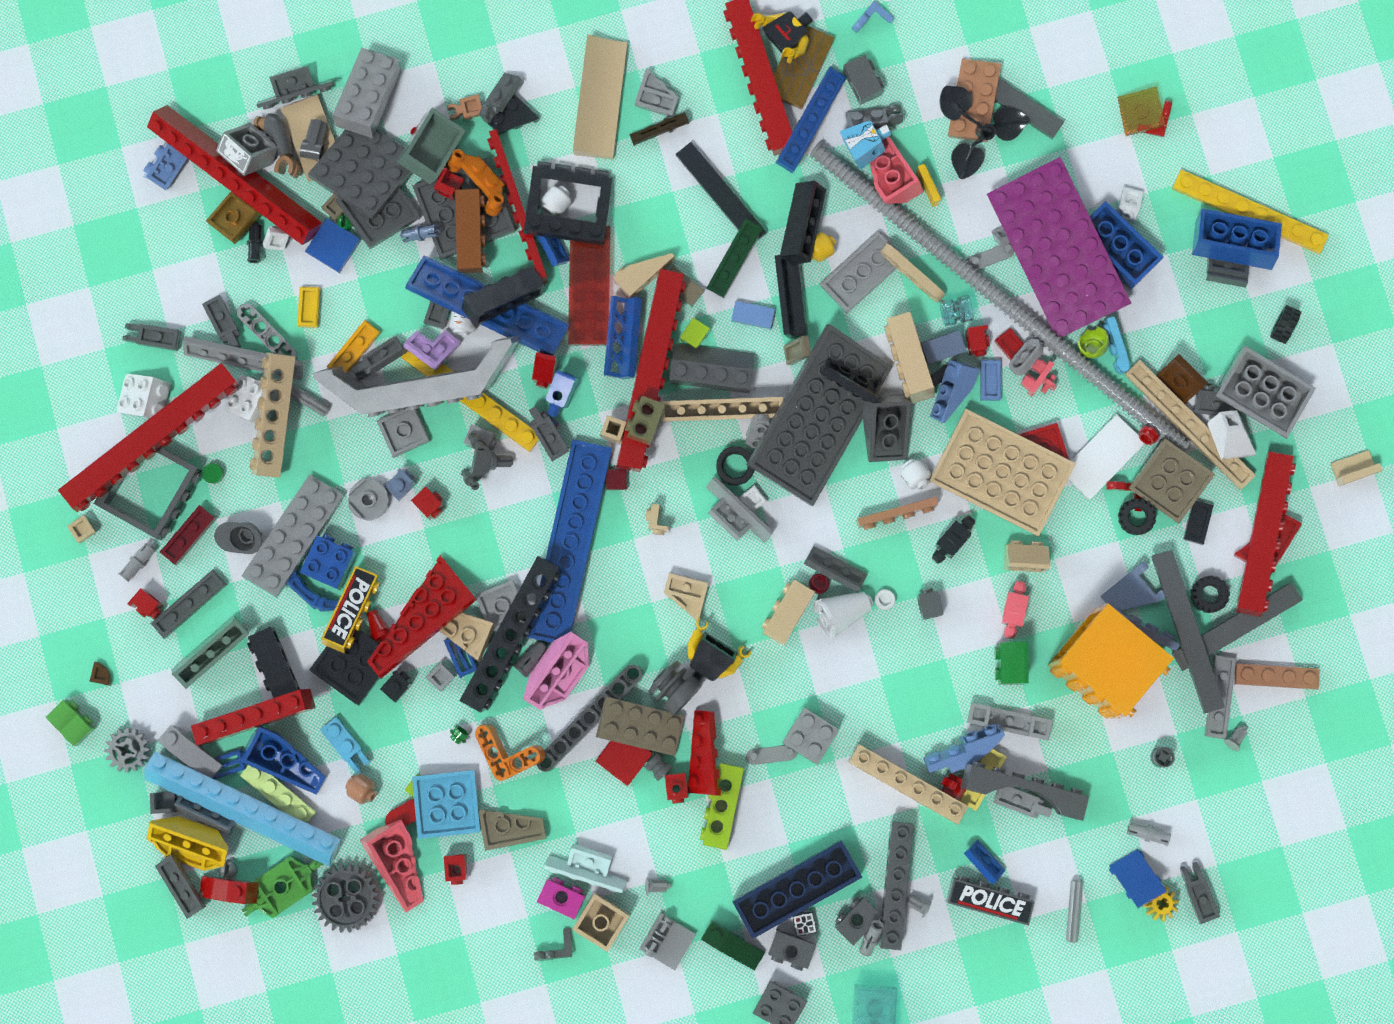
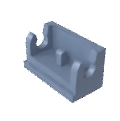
M960 330L920 342L927 364L967 352Z

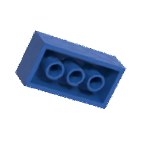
M1106 201L1090 216L1120 280L1132 290L1164 257Z
M1201 208L1195 222L1192 255L1272 270L1279 258L1282 223Z

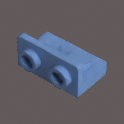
M168 143L157 148L154 153L156 158L153 162L149 161L143 170L145 172L144 178L149 179L164 190L168 189L187 160V157Z

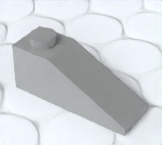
M170 725L157 740L190 768L212 779L223 767L202 746H196L195 740L180 727Z

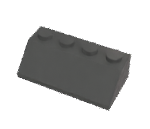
M675 344L669 382L670 384L750 393L755 353L699 346L694 348L691 345Z

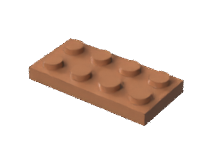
M962 59L957 86L965 88L972 96V106L965 113L980 123L991 124L1002 65L1001 63ZM961 115L958 120H950L948 137L976 141L978 140L975 133L977 126Z

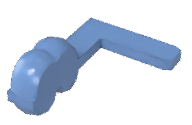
M873 1L851 29L857 33L874 12L878 13L888 23H891L894 18L876 1Z

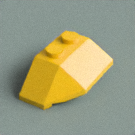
M180 816L150 821L146 839L150 843L152 842L165 857L175 854L179 862L203 871L224 867L226 864L229 847L217 829Z

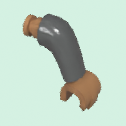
M268 113L266 117L256 116L254 126L259 131H265L267 135H270L275 145L278 146L277 152L280 158L276 161L274 172L284 175L285 167L289 165L288 173L297 179L302 175L303 168L298 160L291 158L293 156L290 133L285 121L272 113Z

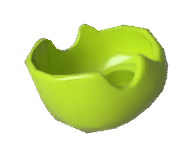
M1097 327L1095 330L1087 329L1078 341L1080 353L1088 358L1101 357L1107 352L1109 347L1107 331L1101 327Z

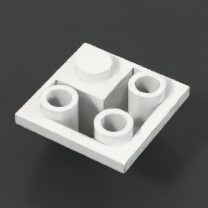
M1237 410L1220 412L1207 423L1221 460L1256 455L1243 418Z

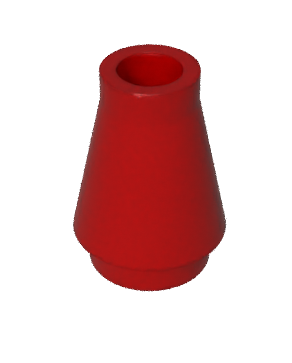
M372 610L366 614L371 637L375 638L377 642L382 641L390 632V627L377 610Z

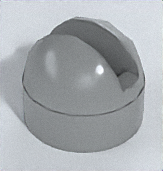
M231 861L226 862L224 867H220V873L224 878H232L238 872L237 865ZM227 865H230L228 875H226Z

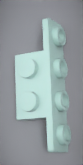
M575 844L572 845L568 861L548 856L544 865V869L549 870L551 873H559L573 880L588 882L592 886L607 888L611 892L623 893L627 882L626 879L608 874L613 856Z

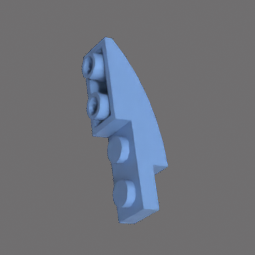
M999 724L988 725L979 731H970L960 737L961 745H952L946 750L932 752L928 756L923 757L925 766L929 773L948 767L951 773L964 769L966 764L971 765L974 761H978L989 753L1005 736L1004 731Z

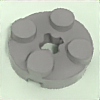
M374 480L357 482L350 489L348 495V506L351 512L358 518L366 521L381 517L386 512L390 503L386 488ZM366 495L369 496V497H370V496H373V497H374V498L372 499L373 503H372L371 505H370V504H366V505L364 504V502H365V498H364V497H365Z

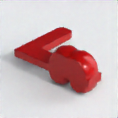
M1165 100L1158 128L1138 125L1137 131L1164 137L1172 101Z
M1106 482V490L1132 491L1128 488L1131 483ZM1134 493V499H1142L1139 495ZM1135 508V509H1134L1136 512H1141V511H1142V510L1139 509V508Z

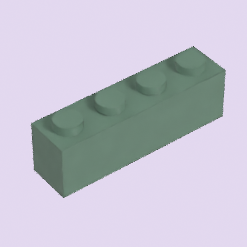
M233 615L171 669L172 675L187 689L249 635L248 629Z

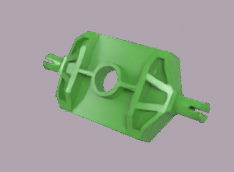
M294 856L288 857L253 881L259 882L257 903L249 904L241 909L242 912H245L244 915L247 917L250 913L259 909L272 918L278 916V914L315 890L312 873L323 864L318 863L316 860L310 864H305ZM279 881L286 884V891L284 893H279L276 890V884Z

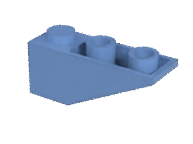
M949 359L930 417L945 423L973 389L980 369L965 362Z

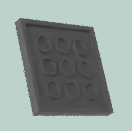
M345 129L310 170L308 177L374 220L412 172L396 162L404 147L376 129L373 138Z
M487 157L483 158L482 160L491 169ZM462 168L459 172L449 171L464 179L460 190L479 189L481 195H485ZM437 178L431 184L423 181L412 185L427 226L438 224V228H441V235L439 237H432L440 260L457 254L455 201L436 193L434 186L438 180ZM485 195V205H486V203H487V201H488V197ZM504 201L502 209L497 216L488 215L485 212V207H482V215H485L486 227H482V235H486V243L515 232Z

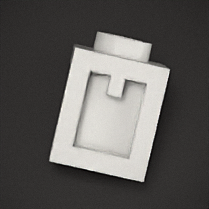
M1128 187L1123 188L1117 212L1125 220L1135 222L1140 210L1143 192Z

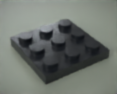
M355 630L352 636L355 637V640L350 649L347 648L345 653L326 646L309 671L360 706L380 679L367 663L379 643L362 631Z

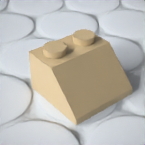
M1010 541V544L1005 545L1004 570L1046 572L1050 569L1049 547L1043 546V542H1031V545H1022L1023 541Z

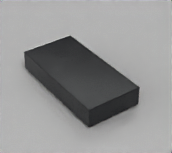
M1195 501L1190 508L1183 540L1204 545L1214 505Z

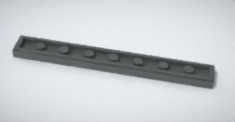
M1170 550L1152 555L1151 558L1203 713L1206 714L1223 709L1225 706L1173 551Z

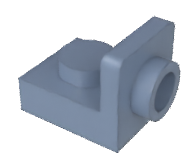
M399 468L397 470L398 473L384 486L398 501L416 485L413 481L415 477L407 469L403 471Z

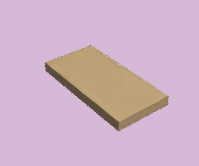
M318 95L280 108L308 182L313 181L308 177V173L318 161L300 157V147L302 141L306 139L311 119H318L328 123L323 143V155L335 142Z

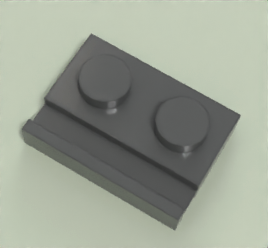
M1207 258L1206 280L1246 288L1249 266Z

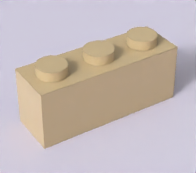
M793 580L792 584L787 582L782 591L785 594L782 601H776L772 608V611H774L772 618L767 617L761 627L764 629L762 634L782 646L785 645L815 591L796 580Z

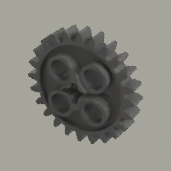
M351 864L347 870L344 865H340L339 871L336 867H333L332 874L328 871L324 872L326 879L320 877L318 880L322 884L314 886L319 890L318 893L312 894L313 897L317 898V901H314L312 905H318V909L314 913L321 912L322 915L318 920L326 919L324 926L332 924V931L339 927V931L342 933L345 927H347L350 933L353 930V926L356 930H359L360 923L364 926L368 925L366 918L372 920L374 917L371 912L378 911L374 907V904L380 903L379 900L375 899V896H378L380 892H374L378 884L372 885L370 882L374 877L366 878L368 871H364L361 874V867L359 866L354 871ZM343 880L346 881V896H350L351 898L349 901H347V904L346 901H342V897L345 896V890L342 884ZM352 881L359 883L360 889L358 892L351 890L350 884ZM332 884H336L339 887L337 895H333L330 892ZM355 902L362 904L363 908L360 913L355 912L353 909ZM334 905L341 907L342 913L340 916L334 915L332 911ZM347 907L350 913V917H347L346 915Z

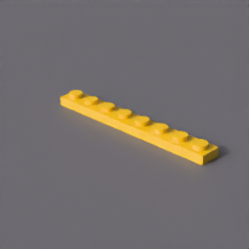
M1184 170L1179 171L1172 190L1224 213L1282 223L1281 238L1316 254L1322 252L1329 236L1324 232Z
M406 350V354L401 356L404 361L425 376L454 372L443 363L435 371L408 350ZM484 393L478 399L467 400L466 397H463V400H459L528 452H531L539 442L531 427Z

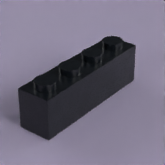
M815 180L795 184L780 257L792 265L811 262L826 189Z
M533 267L520 269L510 277L505 276L492 285H485L477 292L468 293L463 299L461 309L475 327L542 296L545 284Z
M268 627L248 636L250 641L247 643L248 648L252 654L255 653L258 660L255 661L256 667L260 673L263 672L265 680H263L264 686L267 691H271L273 698L300 690L275 628Z

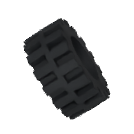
M1286 305L1273 327L1270 338L1286 344L1297 326L1302 311Z
M1131 499L1125 502L1119 509L1118 522L1121 528L1128 534H1145L1156 523L1155 509L1151 503L1144 499ZM1135 508L1143 510L1146 516L1144 523L1139 526L1131 524L1128 518L1130 511Z
M1217 576L1200 578L1193 584V588L1190 591V598L1193 600L1192 604L1204 613L1220 611L1229 602L1228 585L1226 586L1224 580ZM1206 586H1212L1218 591V598L1214 603H1208L1202 597V591Z

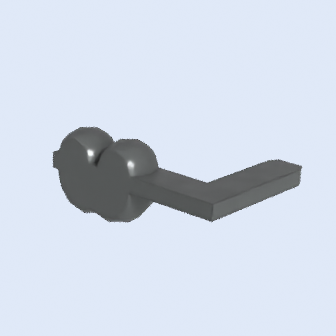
M565 928L563 930L564 950L534 952V960L548 961L572 957L570 929Z

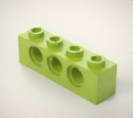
M720 763L719 767H716L720 772V778L717 779L718 788H720L719 784L724 779L729 780L732 787L727 792L721 790L722 796H708V799H711L712 802L710 808L706 807L704 819L708 821L706 828L701 830L700 840H703V845L727 850L744 768ZM718 800L726 801L727 809L724 812L716 810L715 804ZM715 820L721 821L723 824L722 831L714 832L711 829L712 822Z

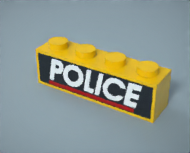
M357 566L354 567L321 638L323 645L345 653L347 648L350 649L355 640V637L352 636L355 630L359 631L363 623L361 617L364 611L368 612L372 601H370L372 593L376 594L379 589L378 575Z

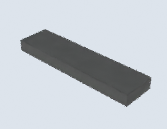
M999 78L995 102L1003 107H1011L1021 111L1029 118L1030 122L1028 124L1053 139L1064 124V121Z
M212 569L150 624L163 639H166L225 588L227 584Z

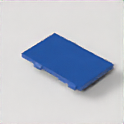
M1138 849L1109 865V871L1121 883L1128 899L1131 898L1136 907L1140 908L1167 891L1160 882V877L1155 875L1143 858L1145 856Z

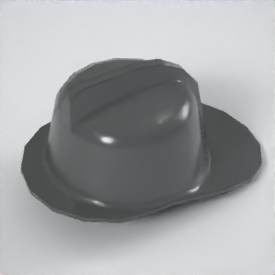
M225 522L215 530V542L221 549L227 552L254 554L258 552L262 544V532L259 531L256 525L250 522Z

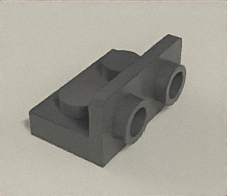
M1207 383L1196 394L1193 412L1216 416L1220 412L1235 411L1237 409L1216 397L1219 387Z

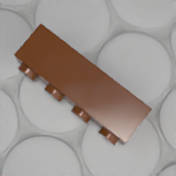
M479 189L455 190L457 270L460 273H483V266H487L486 254H483V247H486V235H482V227H486L485 215H482V207H485V195H481Z

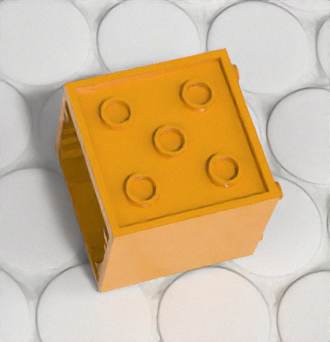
M1107 603L1090 613L1047 666L1051 668L1049 672L1058 679L1061 677L1067 682L1065 685L1073 692H1080L1083 695L1081 698L1087 704H1093L1098 707V713L1104 718L1120 719L1127 715L1132 717L1133 713H1136L1137 710L1134 709V706L1162 673L1164 676L1168 674V671L1171 669L1167 666L1174 657Z

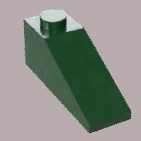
M711 920L701 937V940L754 971L765 954L761 949Z

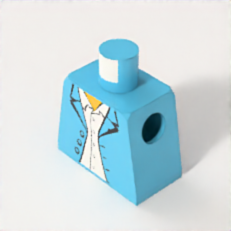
M866 121L840 131L843 141L859 170L885 152L882 140L891 136L887 125L875 130L871 121Z

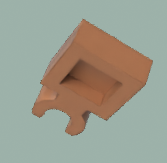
M479 94L459 99L461 105H447L448 111L456 110L454 115L449 116L451 121L459 119L461 115L464 116L465 120L479 117L482 109Z

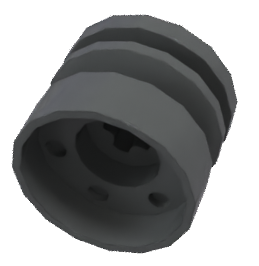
M678 661L666 667L655 678L648 690V693L651 695L655 694L658 690L661 691L655 698L657 701L665 696L668 698L664 708L673 716L691 700L703 685L693 675L684 680L683 676L687 669L684 667L677 673L676 671L681 665Z

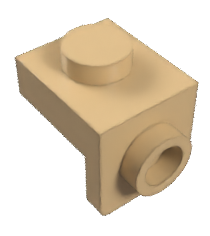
M651 504V509L647 508L646 521H649L648 529L652 530V534L664 535V532L669 533L668 526L658 525L660 505Z

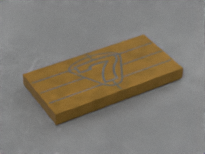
M809 26L806 27L810 38L805 54L793 59L790 64L787 63L785 57L781 58L774 73L781 100L801 110L835 37Z

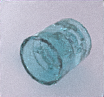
M969 295L957 297L956 301L952 299L940 300V311L944 326L955 325L957 321L961 323L973 321V308Z

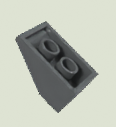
M879 396L874 404L864 401L863 423L869 462L907 460L911 401L904 396Z

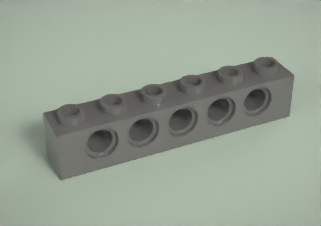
M890 821L881 916L884 929L880 934L879 947L882 949L901 951L913 831V824Z

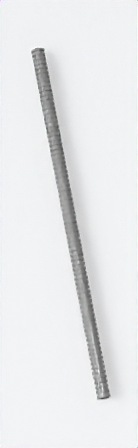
M818 143L813 148L810 157H814L816 162L819 161V165H824L826 170L829 169L830 174L834 173L835 178L839 177L840 182L844 181V185H848V188L853 189L854 193H858L859 197L862 196L863 200H867L869 205L872 204V208H877V212H882V216H887L888 221L892 220L893 225L897 224L898 229L902 228V232H906V235L911 236L912 240H916L917 244L920 243L921 247H925L927 252L930 251L932 256L935 255V259H940L941 264L945 263L946 268L950 267L951 272L955 271L956 276L960 275L961 280L964 279L965 283H969L971 288L974 287L976 292L979 291L981 296L984 295V298L989 299L990 303L993 302L995 307L998 306L1000 308L999 311L1003 310L1004 315L1008 314L1009 319L1013 318L1014 323L1018 322L1019 327H1024V331L1027 330L1029 335H1034V339L1037 338L1040 343L1044 344V347L1047 346L1049 351L1052 350L1054 355L1057 354L1059 359L1062 358L1064 363L1067 362L1069 367L1072 366L1073 371L1077 370L1078 375L1082 374L1083 379L1087 378L1088 383L1092 382L1093 387H1098V391H1103V395H1108V399H1113V403L1116 402L1118 407L1121 406L1122 410H1126L1128 415L1131 414L1133 419L1136 418L1138 423L1141 422L1142 426L1155 428L1159 439L1161 438L1162 441L1164 438L1182 451L1189 447V440L1186 441L1184 436L1181 437L1179 432L1176 433L1174 428L1171 429L1169 424L1166 425L1164 420L1161 421L1160 416L1156 417L1155 412L1151 413L1150 408L1146 409L1145 404L1141 405L1140 400H1135V396H1130V392H1125V388H1120V384L1117 385L1115 380L1112 381L1110 376L1107 377L1105 372L1102 373L1100 368L1097 369L1095 364L1092 365L1090 360L1087 361L1085 356L1082 357L1080 352L1077 353L1076 348L1072 349L1071 344L1067 345L1066 340L1062 341L1061 336L1057 337V333L1051 332V328H1046V324H1041V320H1036V316L1033 317L1031 312L1028 313L1026 308L1023 309L1021 304L1018 305L1016 300L1013 301L1011 296L1008 297L1006 292L1003 293V289H998L996 284L993 285L992 280L988 281L987 276L983 277L982 272L978 273L977 268L973 269L972 264L969 265L968 261H964L962 256L959 257L957 252L954 253V250L949 249L948 245H944L943 241L940 242L938 237L935 238L933 233L930 234L929 229L925 230L924 225L920 226L919 221L915 222L914 217L910 218V214L904 213L905 210H901L899 205L885 204L876 191L875 186H871L870 182L867 183L866 178L862 179L861 174L857 175L856 170L852 171L851 166L847 167V163H843L841 158L838 159L836 154L833 155L831 150L828 151V148L823 147L822 143Z

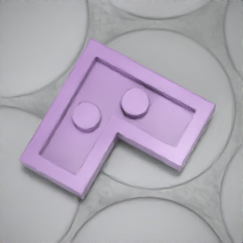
M445 330L433 342L416 331L404 343L403 347L436 371L459 347L460 341Z

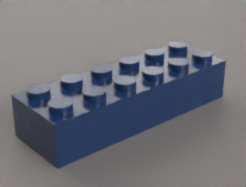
M839 840L737 897L732 902L749 934L754 939L861 879L862 876L843 841Z

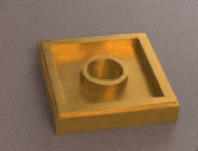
M230 192L208 217L206 222L233 244H236L261 214L233 192Z

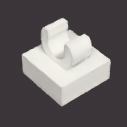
M271 225L270 228L268 227L263 246L265 249L284 251L289 235L279 227Z

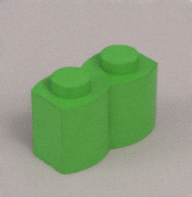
M63 699L46 716V719L70 744L78 746L95 730V727L92 725L94 721L85 714L83 716L78 711L80 707L76 702Z

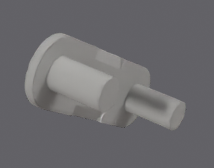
M1011 244L1003 247L999 245L973 255L967 261L969 265H973V269L977 268L979 270L1012 257L1014 250Z
M786 745L752 749L747 752L746 760L751 765L789 761L797 756V752Z

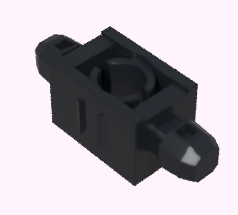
M966 516L961 521L962 524L956 520L936 543L939 551L936 550L932 556L934 562L937 564L942 563L946 559L945 556L952 559L971 537L972 533L969 530L975 524V520L971 516Z

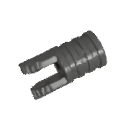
M539 642L529 651L526 650L513 666L523 676L527 677L546 652L545 644Z

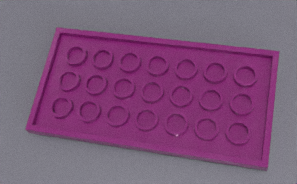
M1061 157L987 193L1053 332L1057 333V337L1070 334L1132 304Z

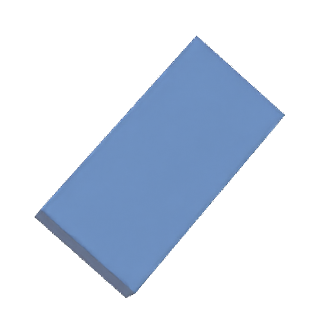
M735 301L731 321L771 330L775 309Z
M980 360V401H1001V360Z

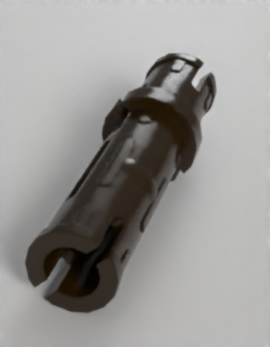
M683 112L669 119L666 117L664 121L629 135L633 145L636 146L666 132L672 133L674 129L689 124L686 113Z

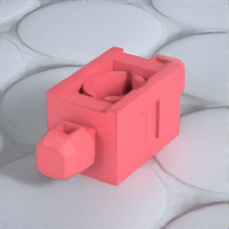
M1021 581L1015 583L1014 593L1008 592L1001 622V624L1007 625L1004 635L1010 639H1014L1016 636V627H1023L1029 596L1023 595L1026 591V584Z

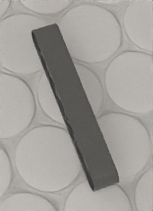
M1293 582L1266 596V599L1269 600L1267 612L1263 611L1261 617L1238 613L1202 634L1201 637L1207 655L1210 656L1301 602L1303 598ZM1180 647L1177 651H1173L1171 654L1181 670L1188 669L1182 648Z
M637 665L626 667L544 750L545 757H549L552 761L551 766L543 768L541 763L537 764L538 769L544 772L553 770L598 725L602 709L599 707L600 699L610 697L622 700L641 681L643 677L641 668ZM633 668L639 671V677L636 680L628 678V672ZM617 683H622L625 688L624 692L620 695L615 694L613 691ZM589 712L595 715V721L592 724H587L584 720L585 715ZM573 727H578L581 730V735L577 739H573L570 736V730ZM558 742H564L566 745V751L562 754H559L555 749Z

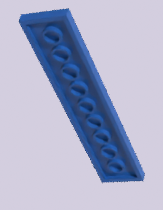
M572 439L546 555L547 560L562 567L560 570L562 575L557 584L553 583L551 586L552 594L547 602L543 601L540 607L543 610L537 620L534 619L530 625L533 627L528 636L530 639L552 643L554 640L572 632L611 458V447ZM543 575L540 581L541 587L545 586L547 582L546 577Z

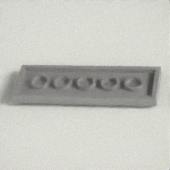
M309 474L241 576L278 598L313 545L316 536H319L343 500L344 495Z

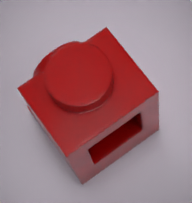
M988 325L966 329L969 355H975V357L987 355V347H990L989 336L985 335Z
M142 588L127 603L130 607H137L136 611L141 616H148L153 620L161 614V608L164 606L147 590Z
M686 773L664 775L667 800H672V804L684 803V798H688ZM674 785L680 786L681 789L678 793L673 791Z
M467 854L443 856L445 882L451 881V885L463 884V880L468 879ZM457 865L460 867L461 870L459 873L454 872V866Z

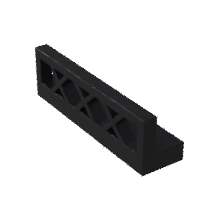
M775 255L783 333L789 339L808 336L800 264L792 265L780 257V255Z

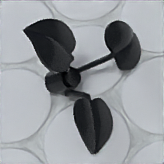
M946 85L940 94V109L946 118L955 121L963 115L977 126L975 133L978 140L974 141L971 146L968 143L957 145L951 154L952 165L960 179L970 177L981 167L984 161V152L981 148L975 147L978 143H982L983 140H991L995 134L1001 140H1013L1030 122L1029 118L1021 111L1011 107H1003L998 109L993 115L995 124L980 123L965 113L972 106V96L968 90L959 86Z

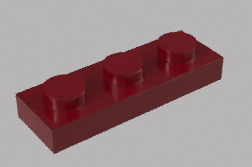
M199 505L161 549L160 553L177 566L216 518Z

